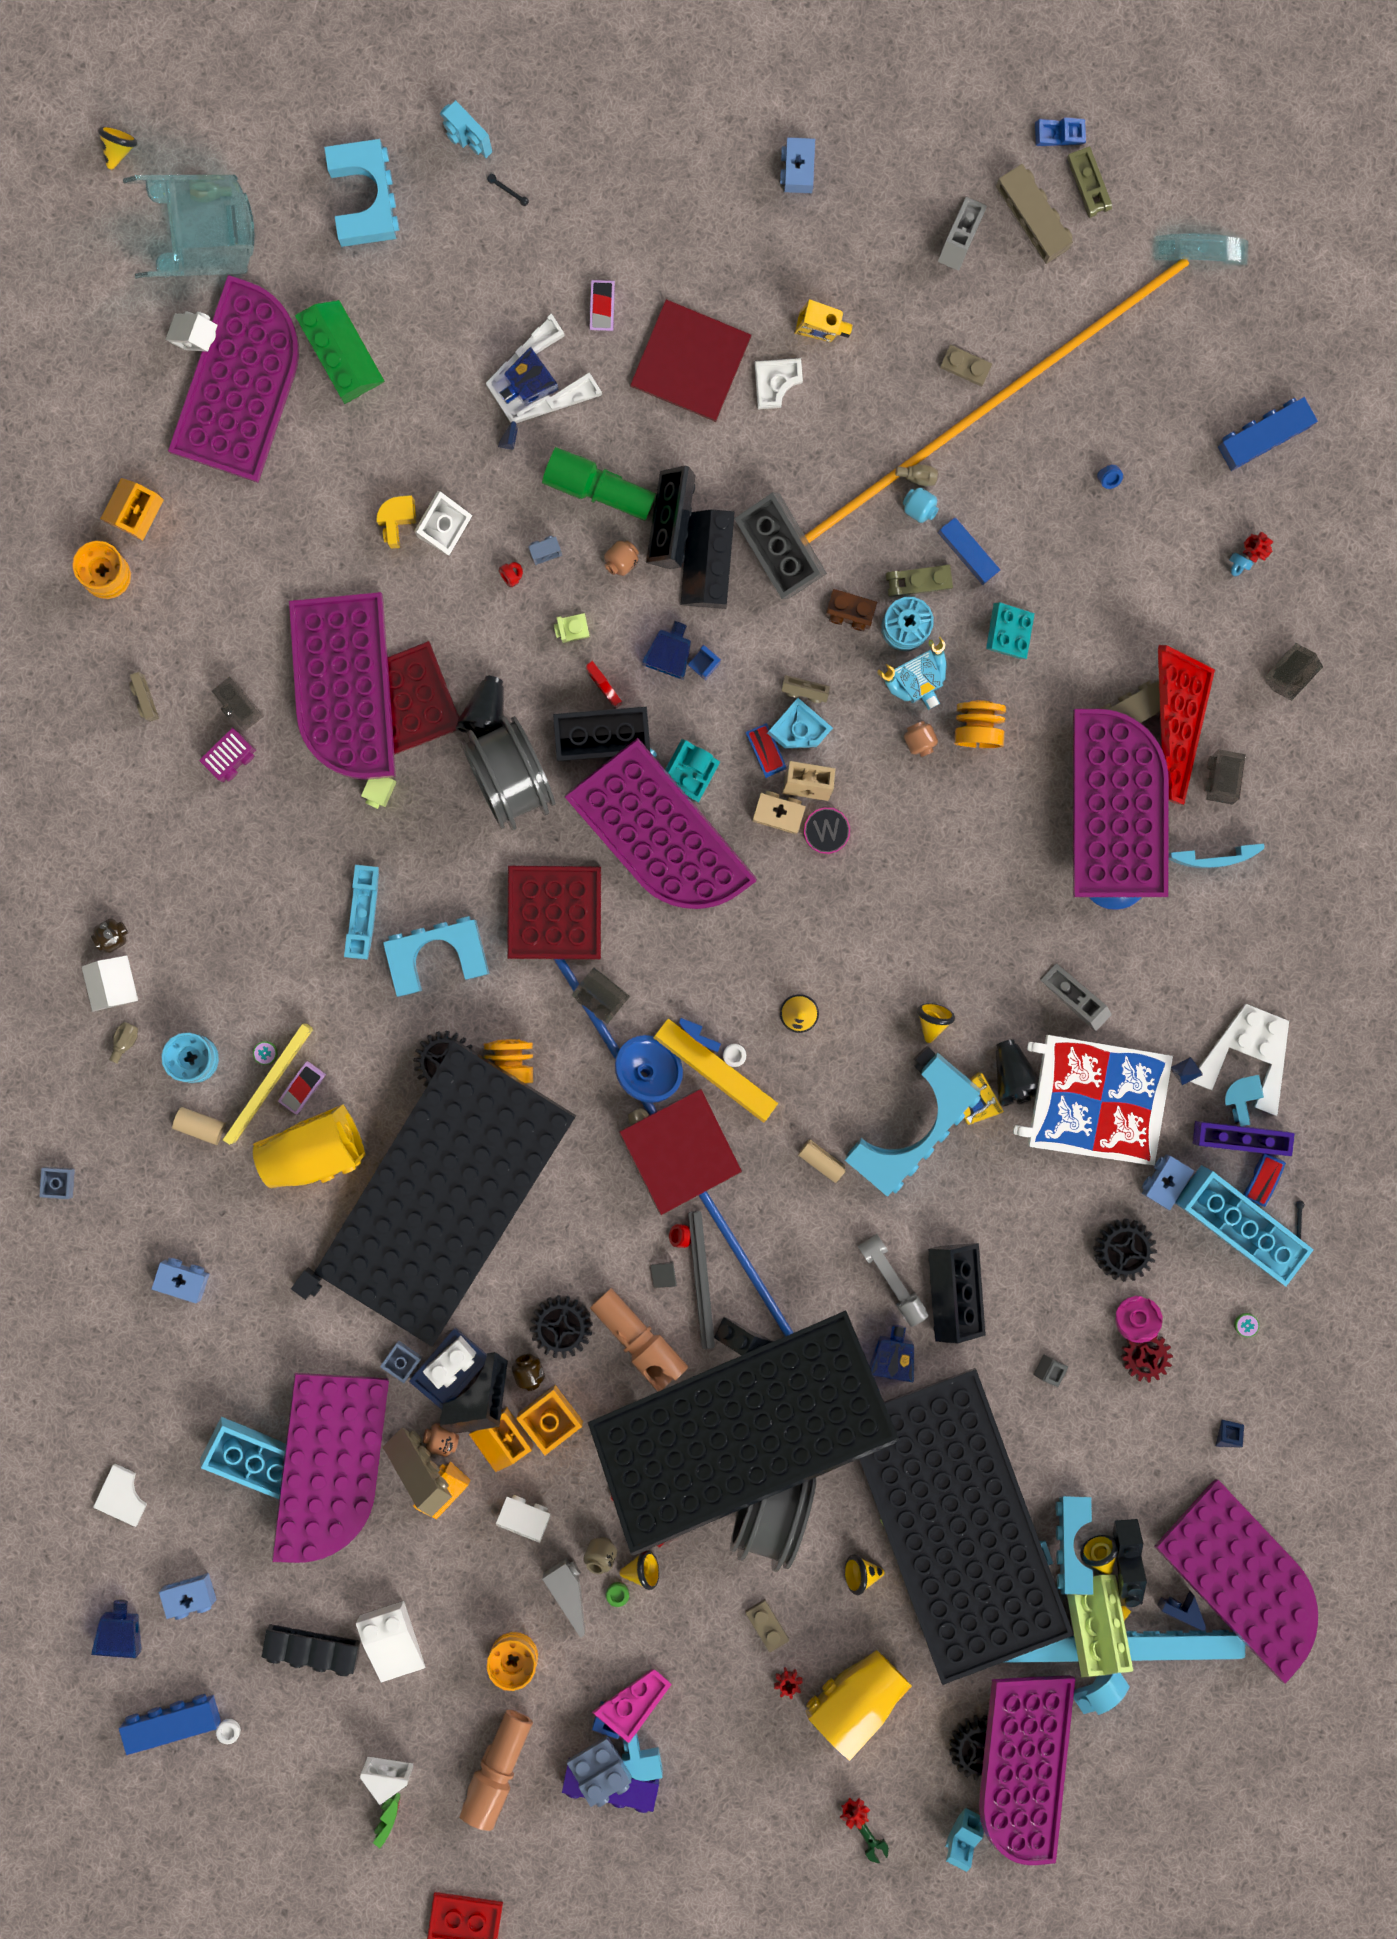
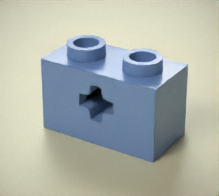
M787 138L786 146H782L781 161H786L785 169H781L780 184H785L784 192L812 193L815 139ZM795 163H799L800 168H795Z
M1166 1154L1164 1158L1160 1157L1154 1166L1156 1171L1153 1176L1147 1177L1144 1181L1142 1194L1162 1207L1171 1210L1194 1170ZM1163 1177L1168 1178L1170 1181L1169 1185L1164 1184L1162 1181Z
M168 1258V1260L160 1262L151 1290L193 1303L201 1301L209 1277V1273L204 1272L203 1267L197 1265L187 1267L181 1265L182 1261L175 1258ZM181 1274L183 1275L182 1279L186 1281L180 1284V1279L177 1278Z
M209 1573L166 1585L159 1591L166 1619L175 1617V1620L187 1617L193 1611H197V1613L206 1612L211 1609V1606L216 1601ZM187 1595L188 1598L192 1597L193 1600L190 1602V1599H185L184 1597Z

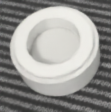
M730 1044L723 1052V1059L729 1066L738 1067L745 1062L746 1051L739 1044Z
M233 1719L223 1720L216 1729L217 1739L223 1744L234 1743L240 1735V1726Z

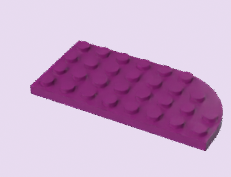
M228 275L212 320L213 323L217 324L215 340L210 344L208 351H202L168 452L259 483L298 367L299 342L292 319L283 305L271 293L258 285Z
M382 592L289 601L296 715L300 734L306 746L323 765L343 776L354 779L396 777Z
M1074 709L1073 897H1168L1169 779L1164 753L1155 737L1147 728L1123 713L1107 709Z
M639 738L631 742L565 794L567 801L640 885L651 895L665 903L687 909L714 907L733 899L757 881L755 875Z
M309 1373L294 1374L272 1562L306 1563L324 1559L347 1546L366 1524L375 1498L389 1379Z
M1215 1479L1154 1547L1282 1683L1286 1684L1307 1659L1317 1635L1318 1605L1313 1587L1304 1571L1229 1490L1218 1479Z
M1071 1675L992 1679L979 1798L980 1819L983 1830L992 1846L1006 1858L1022 1865L1056 1863L1075 1678Z

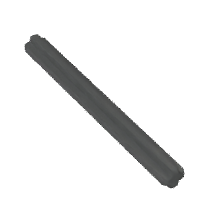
M691 1211L688 1213L701 1348L712 1349L715 1347L702 1213L701 1211Z

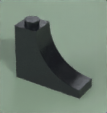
M496 1352L487 1353L482 1372L468 1391L453 1401L443 1403L440 1426L455 1434L500 1427L508 1360Z

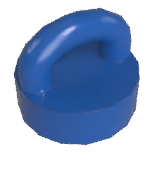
M1108 465L1098 472L1097 477L1104 488L1112 489L1122 482L1123 473L1117 465Z

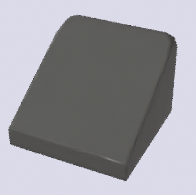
M673 1261L651 1265L654 1288L677 1286Z
M1044 1354L1033 1375L1044 1382L1059 1387L1068 1366Z

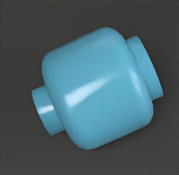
M923 488L911 489L903 501L905 506L904 512L919 523H923L928 519L932 520L939 510L936 507L938 500L933 494Z

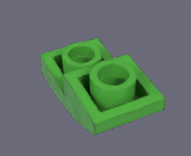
M398 1792L381 1806L383 1810L380 1816L381 1821L374 1830L376 1835L373 1844L378 1848L382 1847L393 1828L401 1799Z

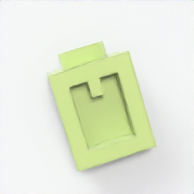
M585 613L565 618L557 617L558 623L554 624L556 637H561L563 643L590 637Z

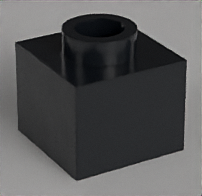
M926 1046L913 1058L916 1061L914 1067L922 1074V1069L935 1056V1053Z
M308 1267L297 1279L291 1290L305 1300L310 1295L315 1297L322 1288V1285L319 1284L322 1278L314 1274V1271Z

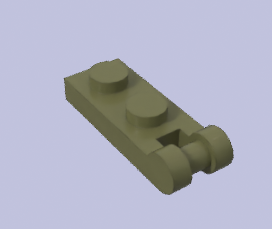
M1089 146L1068 154L1067 160L1083 199L1088 217L1096 216L1097 212L1100 211L1107 212L1112 210V203L1091 147ZM1099 196L1100 201L1097 203H1094L1093 197Z
M950 565L885 573L886 581H889L890 589H888L889 597L953 588ZM904 579L905 587H899L898 580Z

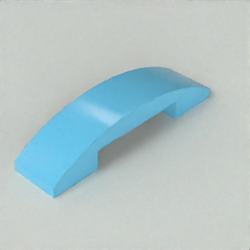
M1264 844L1235 847L1236 856L1195 860V850L1169 853V860L1188 867L1216 868L1245 861L1258 854L1265 847Z
M355 865L352 886L354 890L349 931L346 935L345 958L368 960L374 929L379 867Z

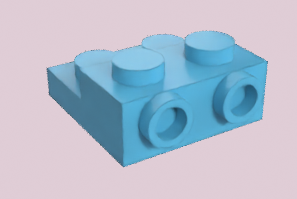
M456 100L441 110L440 115L444 118L443 125L447 130L446 135L453 144L459 143L464 148L469 143L470 148L477 155L481 153L485 158L492 153L488 133Z

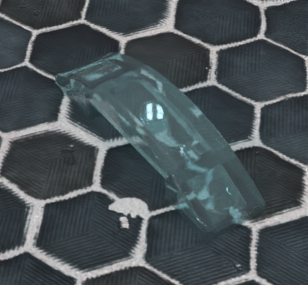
M1198 233L1170 234L1155 237L1154 260L1224 261L1223 264L1247 265L1248 241L1244 239Z

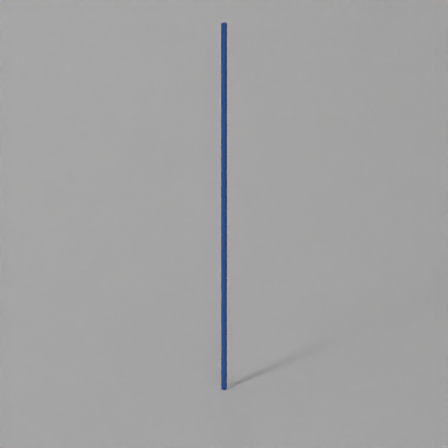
M554 959L614 1059H616L620 1049L565 960ZM641 1101L649 1115L657 1111L652 1102ZM708 1192L700 1194V1199L784 1336L794 1333Z

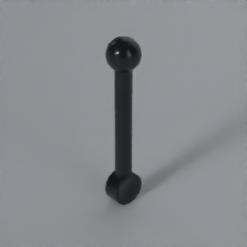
M494 174L488 175L487 180L490 184H496L519 200L522 206L528 205L529 200L527 197H521L502 184Z
M1299 1200L1295 1204L1297 1208L1296 1236L1301 1239L1302 1209L1305 1203Z

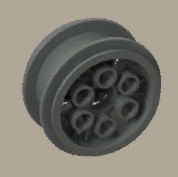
M501 715L499 717L501 728L479 738H476L472 730H468L467 736L470 742L466 743L464 739L460 742L476 781L499 827L504 829V823L507 822L512 830H516L517 826L514 818L538 807L543 815L546 816L549 814L547 803L551 806H554L556 803L541 764L518 719L515 716L511 717L512 723H509L507 718Z
M816 1477L737 1511L731 1536L730 1551L735 1552L738 1548L737 1557L739 1561H744L748 1552L772 1559L771 1569L774 1572H778L782 1565L784 1569L791 1567L808 1523L815 1494Z

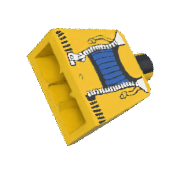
M809 299L799 312L794 334L832 342L837 335L849 338L853 325L841 321L843 316L841 310Z
M978 1072L969 1080L980 1088L979 1097L981 1099L973 1108L968 1107L963 1112L965 1114L963 1118L965 1123L970 1125L1004 1112L984 1075Z

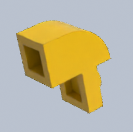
M412 495L393 497L384 502L378 510L377 523L379 526H386V528H383L384 543L388 542L391 549L400 548L398 525L417 523L415 500Z

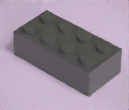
M772 492L734 518L781 599H790L827 574L780 493Z

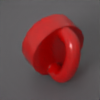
M512 562L509 565L506 563L499 567V573L507 586L514 587L522 578L523 569L519 563ZM513 568L517 569V575L513 571Z
M675 1224L671 1228L669 1241L673 1247L687 1248L690 1245L689 1226Z

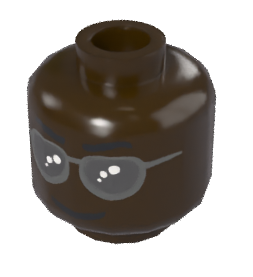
M110 918L93 928L91 938L100 952L104 950L107 953H111L126 944L127 939L125 935L128 934V930L122 921L117 923L114 919Z
M532 1354L519 1356L512 1366V1373L519 1388L528 1391L535 1390L545 1378L540 1359Z

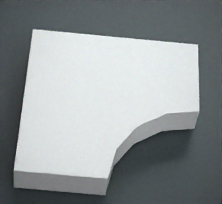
M801 358L755 361L758 409L781 408L782 398L786 391L792 386L803 382Z
M114 1464L93 1508L136 1527L147 1506V1503L141 1500L135 1491L134 1479L136 1473Z

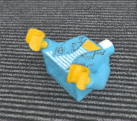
M939 637L940 642L937 646H934L933 641L929 640V646L933 650V654L929 650L896 669L885 664L888 668L885 674L881 670L877 671L878 675L884 679L891 694L904 701H911V703L922 699L928 710L940 704L934 691L943 686L946 678L945 642L941 637Z

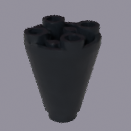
M491 675L485 676V679L481 681L460 715L456 730L463 733L472 730L476 738H479L502 727L499 717L504 715V687L502 686L503 681L500 678Z
M1014 1039L998 1043L996 1045L998 1049L996 1050L998 1099L1001 1107L1011 1105L1015 1100H1017L1018 1104L1031 1101L1030 1096L1036 1097L1039 1081L1038 1075L1019 1045L1015 1044Z

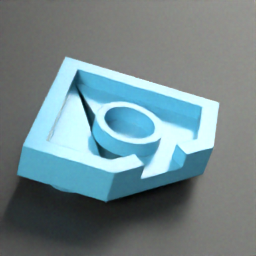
M797 698L767 734L785 749L817 747L833 727Z

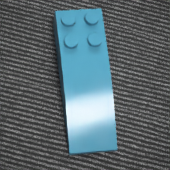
M1202 1165L1184 1187L1175 1202L1185 1212L1284 1286L1289 1284L1314 1250L1215 1172Z
M221 1417L200 1458L201 1468L279 1499L286 1443Z

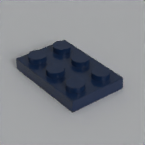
M455 1327L409 1382L442 1410L443 1403L455 1400L485 1365L487 1354ZM462 1336L476 1352L472 1359L474 1363L465 1372L460 1369L455 1374L457 1379L447 1388L443 1385L438 1389L423 1373V1370L458 1337Z

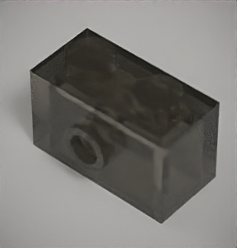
M1295 643L1278 663L1269 670L1265 679L1274 692L1292 701L1323 668V665L1315 652Z
M230 676L212 690L213 694L223 705L220 708L229 719L233 717L242 729L248 730L264 717L236 680Z
M1218 749L1212 756H1209L1207 762V769L1210 770L1209 778H1206L1204 783V791L1207 792L1206 800L1233 805L1240 799L1246 754Z
M595 967L572 994L579 1004L588 1008L598 1019L603 1020L606 1024L613 1019L630 997Z

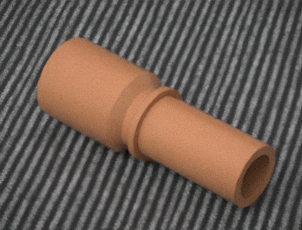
M612 1288L590 1307L595 1315L625 1347L623 1351L625 1353L628 1351L632 1355L631 1363L657 1392L663 1390L673 1379L677 1380L689 1367L661 1335L652 1334L650 1331L652 1328L650 1326L646 1327Z
M506 1710L493 1743L488 1745L480 1764L481 1770L474 1772L468 1787L466 1801L463 1803L459 1818L470 1826L485 1831L494 1829L510 1791L508 1781L513 1779L514 1766L533 1724V1721L528 1716L514 1710Z

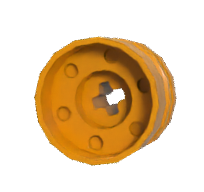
M92 541L84 544L76 552L73 558V571L75 577L90 594L101 599H111L118 597L126 591L131 580L130 567L114 546L103 541ZM104 569H107L109 572H106L105 577H102L100 574H103Z
M981 700L957 704L956 710L967 714L956 716V720L966 723V726L955 729V745L976 748L977 742L979 743V748L1004 747L1005 731L994 728V725L1005 722L1004 717L996 716L1006 713L1005 705Z
M499 1039L490 1043H484L485 1050H495V1054L484 1055L485 1059L495 1061V1065L522 1082L533 1083V1067L523 1065V1060L533 1058V1054H523V1049H533V1042H526L520 1039Z
M509 1632L495 1640L487 1659V1672L495 1686L503 1690L515 1691L524 1688L531 1682L538 1663L536 1644L529 1636L521 1632ZM510 1654L514 1657L518 1656L516 1663L514 1660L509 1661Z

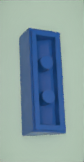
M956 517L938 531L941 538L982 585L1000 571V568Z

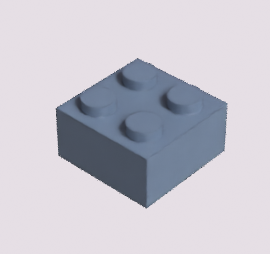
M556 536L546 537L544 541H535L528 546L535 565L562 556Z
M41 1168L39 1197L73 1198L75 1169Z
M398 1341L380 1367L402 1383H405L422 1356Z

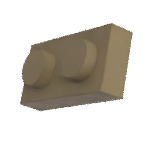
M950 345L940 368L982 387L992 363Z
M140 672L131 674L132 682L129 684L134 696L137 695L140 704H137L140 716L142 718L145 717L150 722L159 719L144 674Z
M785 675L781 691L786 692L791 697L802 696L814 703H827L830 686Z
M765 1599L745 1611L769 1653L789 1641V1637Z

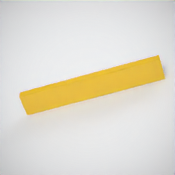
M670 1019L666 1020L653 1037L763 1123L778 1105L770 1096L705 1046L693 1039Z

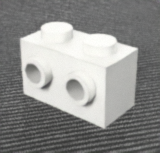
M185 311V314L175 313L165 340L184 350L208 351L210 344L215 340L217 324L209 321L210 317L201 312L196 314Z
M460 1336L427 1365L423 1373L438 1389L443 1385L447 1388L457 1379L455 1374L460 1369L465 1372L474 1363L472 1359L476 1352Z
M513 1495L512 1498L506 1497L496 1525L540 1543L550 1519V1513H547L548 1508L539 1504H534V1507L525 1504V1499Z

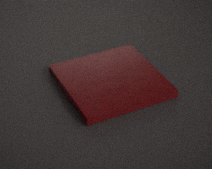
M666 299L630 386L717 422L752 335Z
M430 641L387 657L394 755L458 731L456 730L459 715Z
M508 865L507 959L601 960V867Z
M698 1089L618 1131L659 1215L669 1212L742 1172L702 1089Z

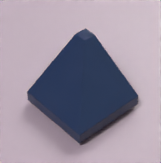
M512 421L499 441L498 447L514 449L518 431L515 421Z
M1191 1057L1171 1067L1172 1072L1181 1085L1203 1075Z
M1221 1420L1215 1446L1242 1448L1244 1425Z

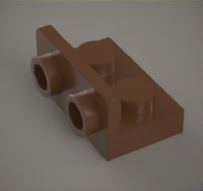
M833 589L825 617H828L831 623L842 625L845 622L852 624V629L864 632L865 629H870L878 602Z

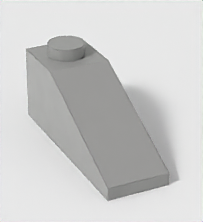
M968 197L965 198L938 262L958 271L960 270L987 208L986 205Z
M1057 963L1041 979L1063 1003L1094 1031H1097L1112 1015L1107 1005Z
M566 1558L544 1572L542 1580L581 1638L585 1635V1620L579 1577L580 1570L575 1562L570 1563Z

